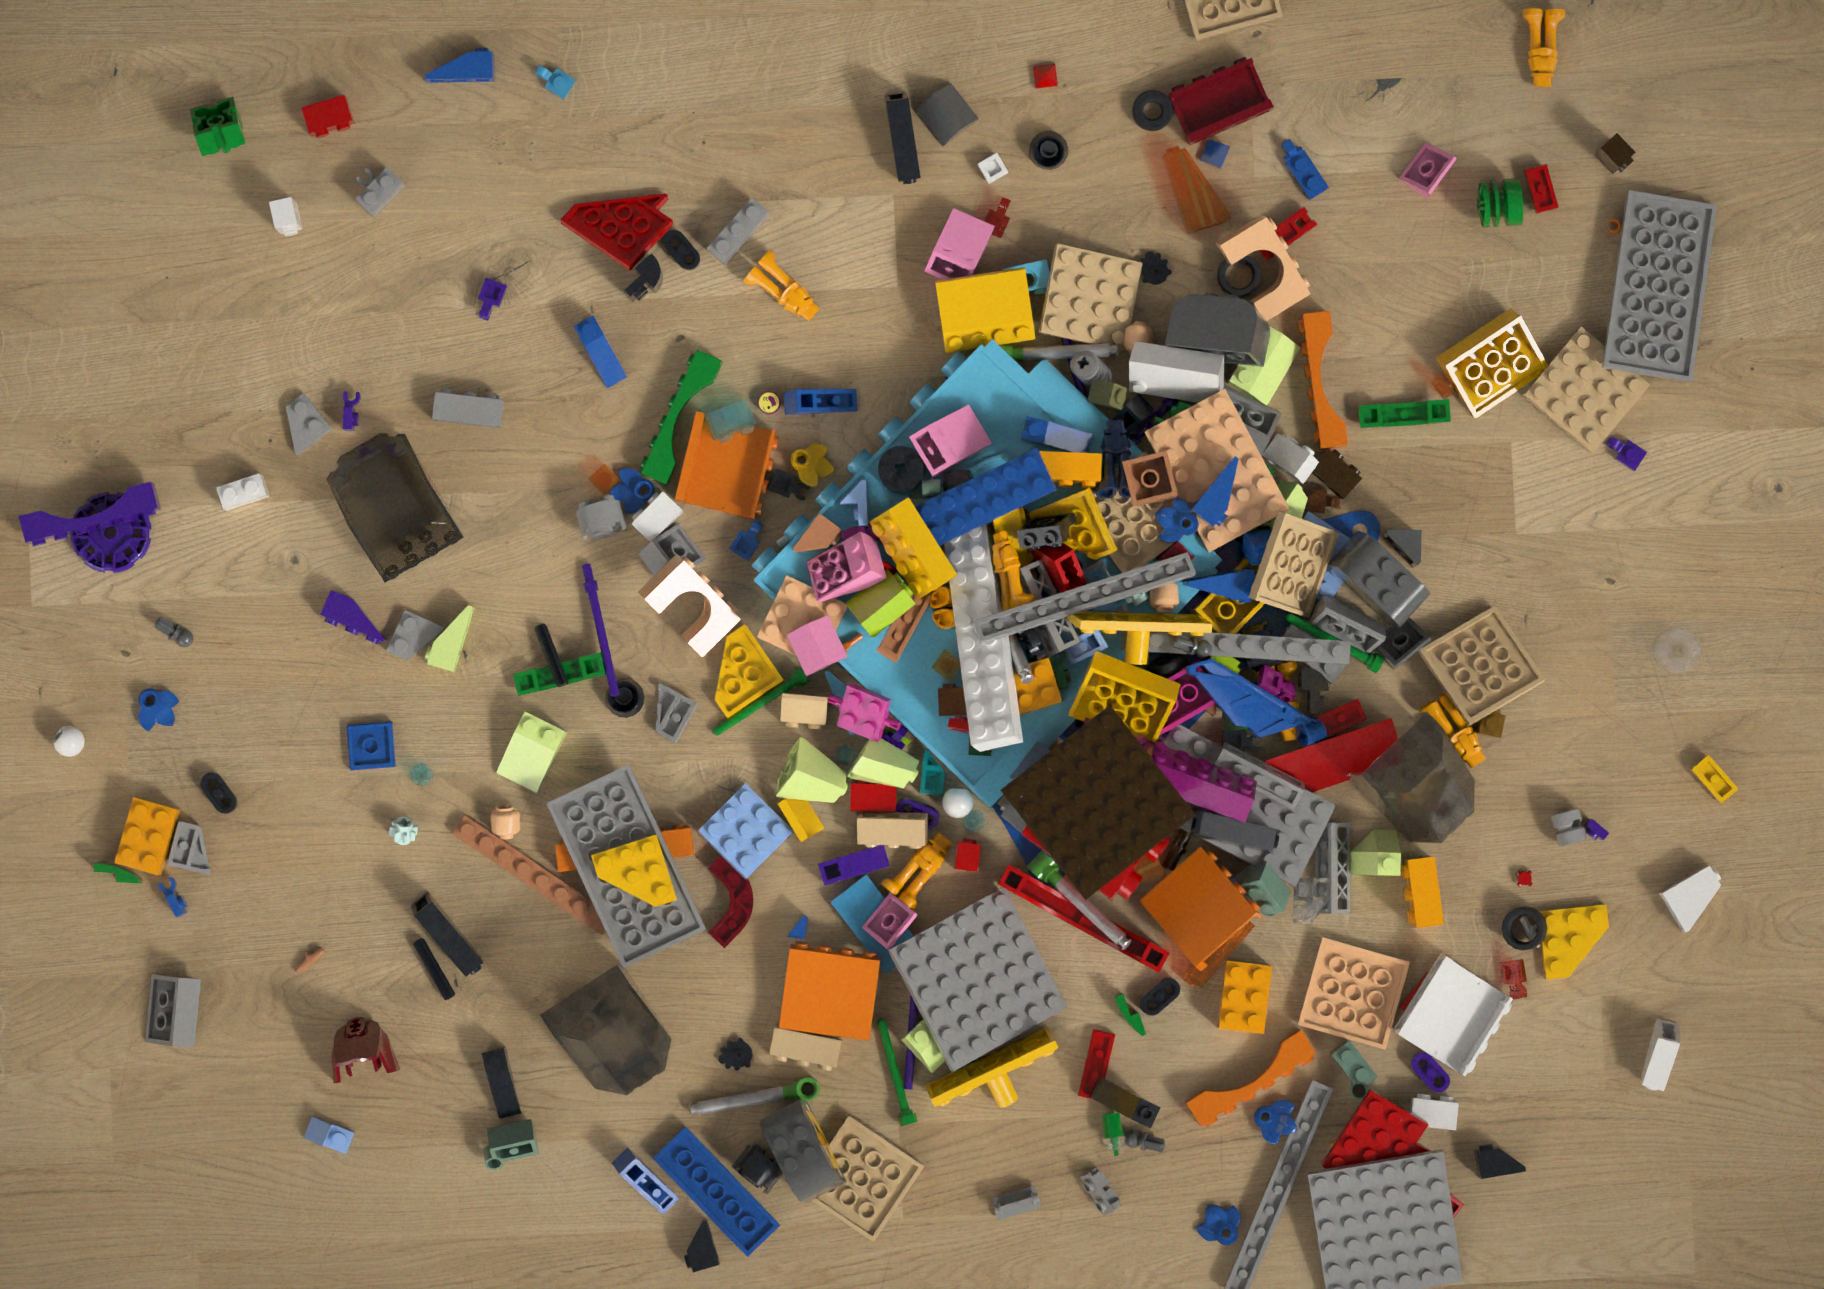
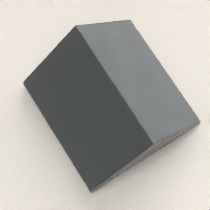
M952 84L933 93L916 110L917 114L942 146H945L979 119Z
M1389 529L1382 535L1412 568L1421 563L1422 530Z
M1409 617L1400 628L1389 627L1385 631V641L1376 649L1394 670L1431 641V638Z

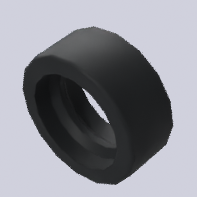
M1247 255L1237 261L1245 263L1252 271V280L1249 285L1238 289L1229 285L1226 280V270L1231 264L1227 263L1224 259L1219 266L1217 274L1218 284L1221 289L1228 295L1244 297L1252 293L1258 286L1261 277L1260 267L1256 260Z
M1527 906L1516 908L1509 912L1503 920L1501 928L1503 938L1514 949L1522 951L1533 949L1540 945L1546 937V920L1542 913L1535 908ZM1521 915L1530 916L1537 924V934L1534 939L1528 942L1519 941L1512 934V923L1515 918Z

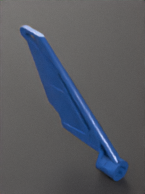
M1208 659L1186 667L1187 674L1195 676L1235 726L1247 727L1255 738L1296 727L1298 742L1304 747L1326 739V728L1319 719H1313L1215 660ZM1202 665L1210 674L1196 672V667Z

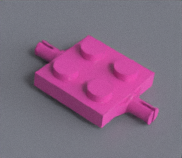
M853 683L847 685L843 698L830 694L828 698V703L840 708L837 726L878 742L881 740L883 729L886 726L897 731L901 726V721L889 717L890 698Z

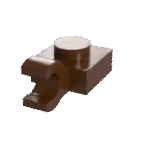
M1304 488V493L1308 498L1305 512L1324 514L1325 507L1341 509V498L1326 497V490Z

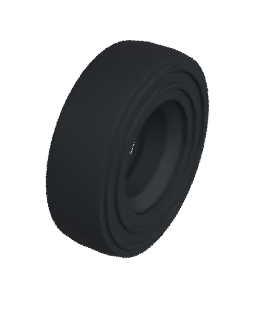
M1156 90L1141 93L1135 99L1132 107L1134 121L1139 127L1147 131L1163 129L1168 125L1173 114V106L1170 99L1164 93ZM1155 102L1161 107V115L1158 118L1149 119L1145 116L1144 107L1147 103Z
M1165 653L1153 660L1148 665V670L1161 677H1167L1184 668L1189 660L1187 654Z

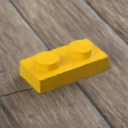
M1706 755L1690 769L1720 804L1738 790V787L1709 755Z

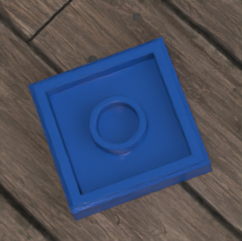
M393 722L347 725L350 771L396 767Z

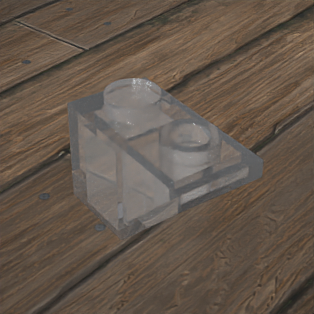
M1300 877L1297 885L1294 887L1293 923H1313L1329 902V878Z

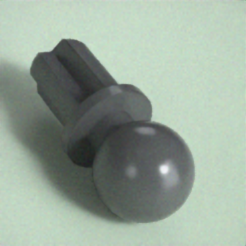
M159 617L155 622V629L167 635L169 640L175 638L176 643L180 647H189L193 643V634L189 630H179V624L175 625L163 617Z
M1174 635L1171 641L1174 648L1184 650L1190 655L1195 653L1200 658L1208 657L1212 652L1210 642L1207 640L1197 641V638L1193 636L1188 638Z
M1137 1130L1128 1131L1124 1137L1127 1146L1136 1148L1141 1145V1150L1143 1151L1149 1149L1163 1152L1166 1145L1164 1139L1149 1136V1133L1146 1132L1142 1136Z

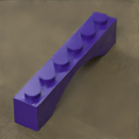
M150 481L129 487L123 496L112 506L89 517L61 518L40 510L21 515L19 520L25 543L32 544L35 547L46 544L47 539L54 538L55 541L66 539L68 534L76 532L77 535L89 533V528L98 526L99 529L112 526L111 522L119 520L121 523L131 522L134 520V516L142 515L143 518L156 515V511L161 510L155 484Z

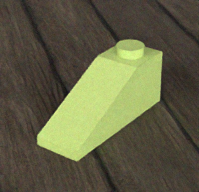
M468 605L433 642L432 647L428 646L425 654L428 665L455 673L473 615V606Z

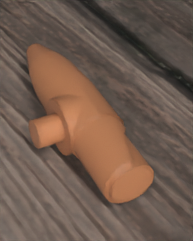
M321 947L311 954L307 951L304 954L306 958L297 966L295 972H301L311 966L325 951Z

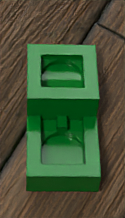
M94 863V872L116 873V882L142 883L141 877L127 869L110 864Z
M1124 994L1114 996L1122 1015L1129 1025L1141 1036L1146 1035L1139 1012L1130 1015Z

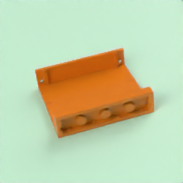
M696 411L675 500L755 520L756 515L760 516L763 502H759L761 493H766L768 480H765L766 472H771L774 458H770L772 449H777L779 436H775L776 430L772 429L771 431Z
M1199 847L1140 900L1180 950L1200 971L1208 966L1205 960L1255 915L1259 919L1262 918L1258 912L1261 909L1252 898L1248 900L1244 896L1246 893L1245 889L1239 882L1235 884L1232 882L1230 877L1233 875L1224 865L1220 868L1216 863L1218 860L1217 856L1210 849L1206 851L1202 847Z
M805 942L791 944L779 1028L869 1041L881 956H876L877 953L871 951H863V954L854 953V950L849 948H841L840 951L831 950V946L818 945V948L809 947V944Z

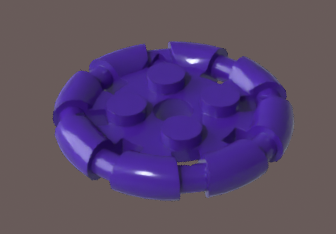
M109 492L96 494L87 499L88 502L83 507L80 506L77 509L73 518L89 517L88 513L93 509L100 513L108 508L109 503H115L120 499L123 493L109 494ZM142 515L134 516V520L131 522L121 523L120 520L111 522L117 531L116 536L112 539H108L105 536L106 528L99 529L98 526L89 528L88 536L77 535L76 532H73L70 535L72 547L78 557L81 556L85 561L84 564L93 570L103 573L105 571H113V573L126 571L135 566L134 563L139 558L142 559L148 551L151 543L149 532L152 530L149 517L143 518ZM134 529H140V538L134 537ZM91 545L96 550L92 555L87 551ZM130 547L133 552L127 557L123 552ZM106 555L113 556V562H106Z

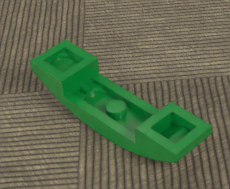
M1450 400L1359 405L1360 428L1401 427L1451 422Z
M601 652L561 662L568 679L567 685L606 675ZM549 666L513 674L518 696L557 688Z

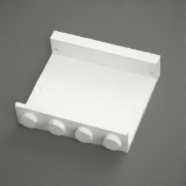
M1440 954L1399 1019L1393 1032L1458 1073L1466 1076L1467 1073L1474 1069L1476 1065L1475 1060L1479 1053L1482 1054L1487 1048V1040L1491 1034H1495L1500 1026L1499 1021L1502 1016L1510 1011L1513 998L1505 995L1456 964L1452 959Z

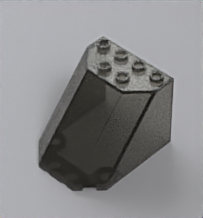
M380 433L350 452L341 455L336 462L338 464L337 469L334 472H330L326 478L348 527L385 583L464 538L406 434H397L395 437H389L388 434Z
M1428 712L1415 713L1409 716L1414 724L1364 772L1350 773L1347 777L1408 842L1442 843L1450 833H1453L1474 812L1475 779L1444 729Z
M621 963L615 965L540 1015L552 1035L595 1089L628 1095L635 1088L653 1079L655 1075L665 1071L672 1038L627 969H623Z

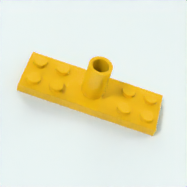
M1084 611L1067 617V620L1074 627L1081 629L1083 633H1094V630H1103L1102 632L1107 634H1116V630L1127 631L1124 662L1136 665L1147 664L1150 631L1168 632L1170 635H1182V632H1190V635L1194 636L1212 633V623L1198 614Z
M1046 1027L926 1084L925 1087L934 1107L938 1105L944 1106L950 1103L951 1099L959 1095L965 1096L972 1089L987 1083L997 1106L1000 1108L1006 1107L1018 1100V1095L1007 1072L1020 1066H1029L1035 1059L1041 1056H1050L1058 1049V1045L1049 1027Z

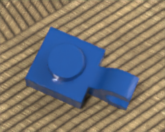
M755 520L747 533L740 530L729 549L749 561L760 544L755 537L763 525Z
M169 877L171 882L170 888H165L162 882L158 884V887L166 896L165 898L175 917H181L187 913L185 908L188 906L183 896H178L175 893L177 887L176 880L173 877Z

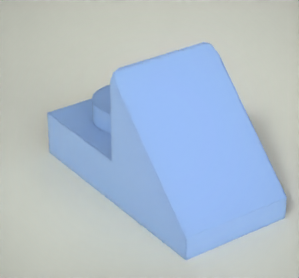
M861 480L840 502V506L858 505V508L854 509V522H858L859 527L868 526L866 480Z
M1094 630V633L1078 635L1080 642L1064 651L1073 665L1093 655L1095 650L1099 652L1108 646L1100 631Z
M312 1116L304 1138L322 1147L326 1146L347 1154L355 1132Z

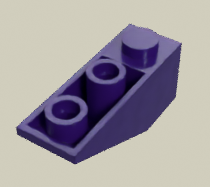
M333 590L330 591L320 614L325 617V622L337 626L338 623L346 626L345 631L354 635H358V632L367 635L366 640L378 644L379 641L386 642L385 637L354 599Z
M879 845L819 863L818 866L825 886L888 867L890 864L884 845Z

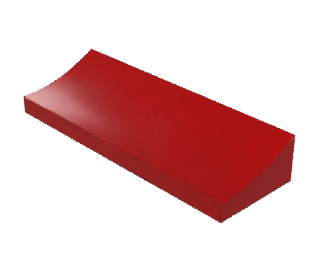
M1390 718L1263 762L1304 782L1305 789L1313 793L1404 762L1405 759L1393 720Z

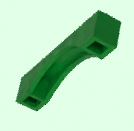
M699 350L695 354L691 353L686 364L689 366L686 375L682 374L677 383L680 389L677 395L673 394L668 403L670 411L667 416H662L658 425L661 428L658 437L654 435L650 442L649 448L652 449L649 457L644 456L639 468L643 469L642 475L666 486L668 485L676 467L673 454V436L678 417L694 395L714 383L723 364L722 360Z

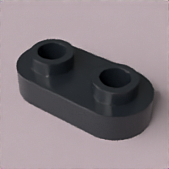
M678 230L668 231L663 238L665 249L682 269L687 271L696 269L700 264L698 251L682 232ZM672 239H678L679 244L672 246L670 244ZM686 256H692L693 262L686 263Z
M207 773L204 775L200 783L201 789L215 809L223 814L233 812L238 804L237 797L222 776L217 773ZM211 780H215L217 782V786L215 788H211L209 786ZM225 798L230 800V805L227 807L222 803Z
M1172 978L1162 979L1141 998V1010L1150 1016L1160 1013L1179 996V983ZM1166 985H1171L1173 991L1169 994L1164 991ZM1149 1000L1155 1001L1154 1008H1148L1147 1002Z

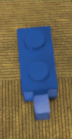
M1290 139L1281 145L1287 154L1283 157L1285 164L1309 201L1329 189L1301 146L1296 148Z

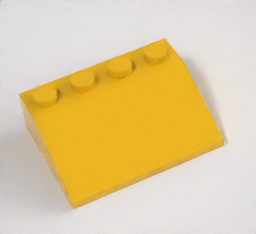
M1025 267L935 281L946 353L975 349L981 344L985 347L992 339L998 345L1035 339Z
M1511 308L1436 357L1444 374L1474 418H1477L1539 377L1548 366L1522 317Z
M1095 650L1068 716L1084 722L1086 717L1094 718L1111 705L1133 735H1142L1147 740L1156 743L1177 700L1181 684Z

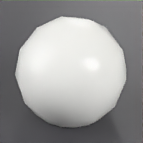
M71 725L61 727L53 739L55 750L60 755L66 757L79 754L85 744L83 733L77 727Z
M948 789L942 800L945 812L954 818H961L969 814L974 804L973 796L969 790Z

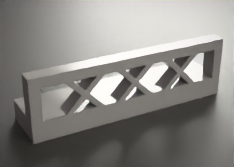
M1041 559L1019 569L1020 583L1024 593L1035 595L1037 600L1043 599L1041 596L1042 589L1047 590L1050 596L1057 594ZM1037 567L1040 574L1039 581L1033 579L1030 569ZM1067 617L1059 619V622L1052 621L1034 627L1048 657L1080 642ZM1062 630L1068 633L1071 642L1063 643L1060 636Z
M1226 742L1223 743L1221 752L1214 763L1218 767H1228L1234 773L1251 776L1257 781L1256 791L1293 810L1305 790L1304 782Z
M1327 823L1315 847V914H1350V823ZM1338 827H1342L1341 840L1338 838ZM1339 851L1342 853L1341 862L1338 861ZM1339 874L1342 876L1341 885L1338 884ZM1339 897L1342 898V909H1338Z

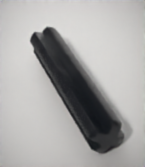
M546 624L537 625L535 632L557 687H563L568 684V679Z
M420 938L416 940L413 946L443 999L449 1000L454 997L455 992L425 939Z

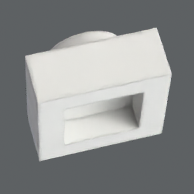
M998 153L977 164L988 184L1008 174Z

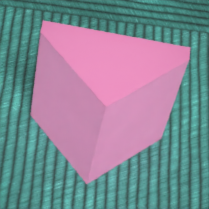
M1425 142L1399 179L1427 199L1457 158Z
M828 615L807 623L787 634L806 676L848 657Z
M890 892L862 928L889 950L918 914Z

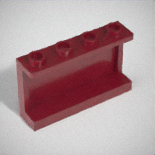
M1242 57L1233 62L1234 66L1227 69L1225 66H1221L1212 71L1213 75L1206 78L1204 75H1200L1192 79V84L1187 86L1179 84L1171 88L1172 92L1169 93L1168 98L1172 103L1189 146L1273 110L1274 106L1271 99H1268L1253 65L1254 61L1252 58L1247 60L1246 57Z

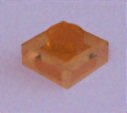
M1439 375L1431 382L1443 399H1447L1454 393L1452 390L1454 386L1447 377L1442 378Z
M605 463L588 478L603 496L620 482V479Z
M944 649L931 668L950 681L960 668V660Z

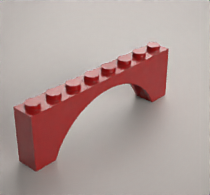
M1009 864L997 885L1158 973L1170 954L1168 951L1114 923L1126 934L1128 940L1131 939L1130 945L1122 950L1120 944L1116 945L1063 894Z

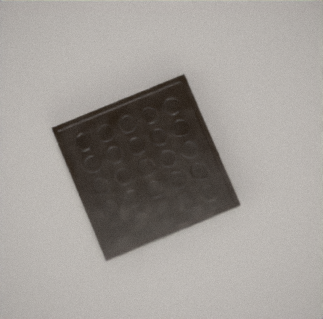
M1111 705L1000 790L1085 900L1196 815Z

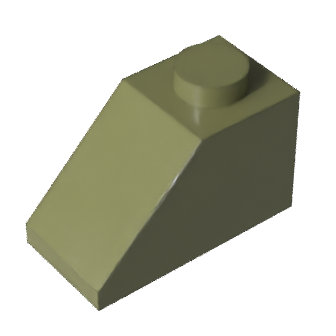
M1092 380L1087 402L1113 412L1121 411L1126 399L1127 388L1111 382Z

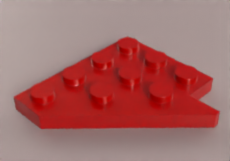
M666 193L574 204L560 219L563 226L629 271L673 226V220L659 211L669 200Z
M1369 1089L1321 1165L1328 1169L1431 1151L1418 1143V1140L1429 1124L1381 1094Z

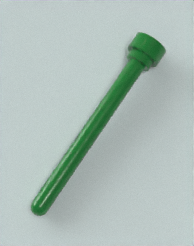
M1289 613L1285 616V620L1288 623L1319 639L1342 641ZM1350 645L1351 656L1363 661L1368 670L1374 673L1379 671L1384 662L1383 656L1377 653L1367 654Z
M799 667L792 671L793 674L789 676L790 679L714 727L713 734L716 736L722 734L794 686L798 687L801 685L803 687L809 683L802 669Z
M880 1018L877 1020V1026L901 1110L899 1113L900 1117L898 1118L901 1127L918 1122L916 1113H913L908 1105L886 1021Z

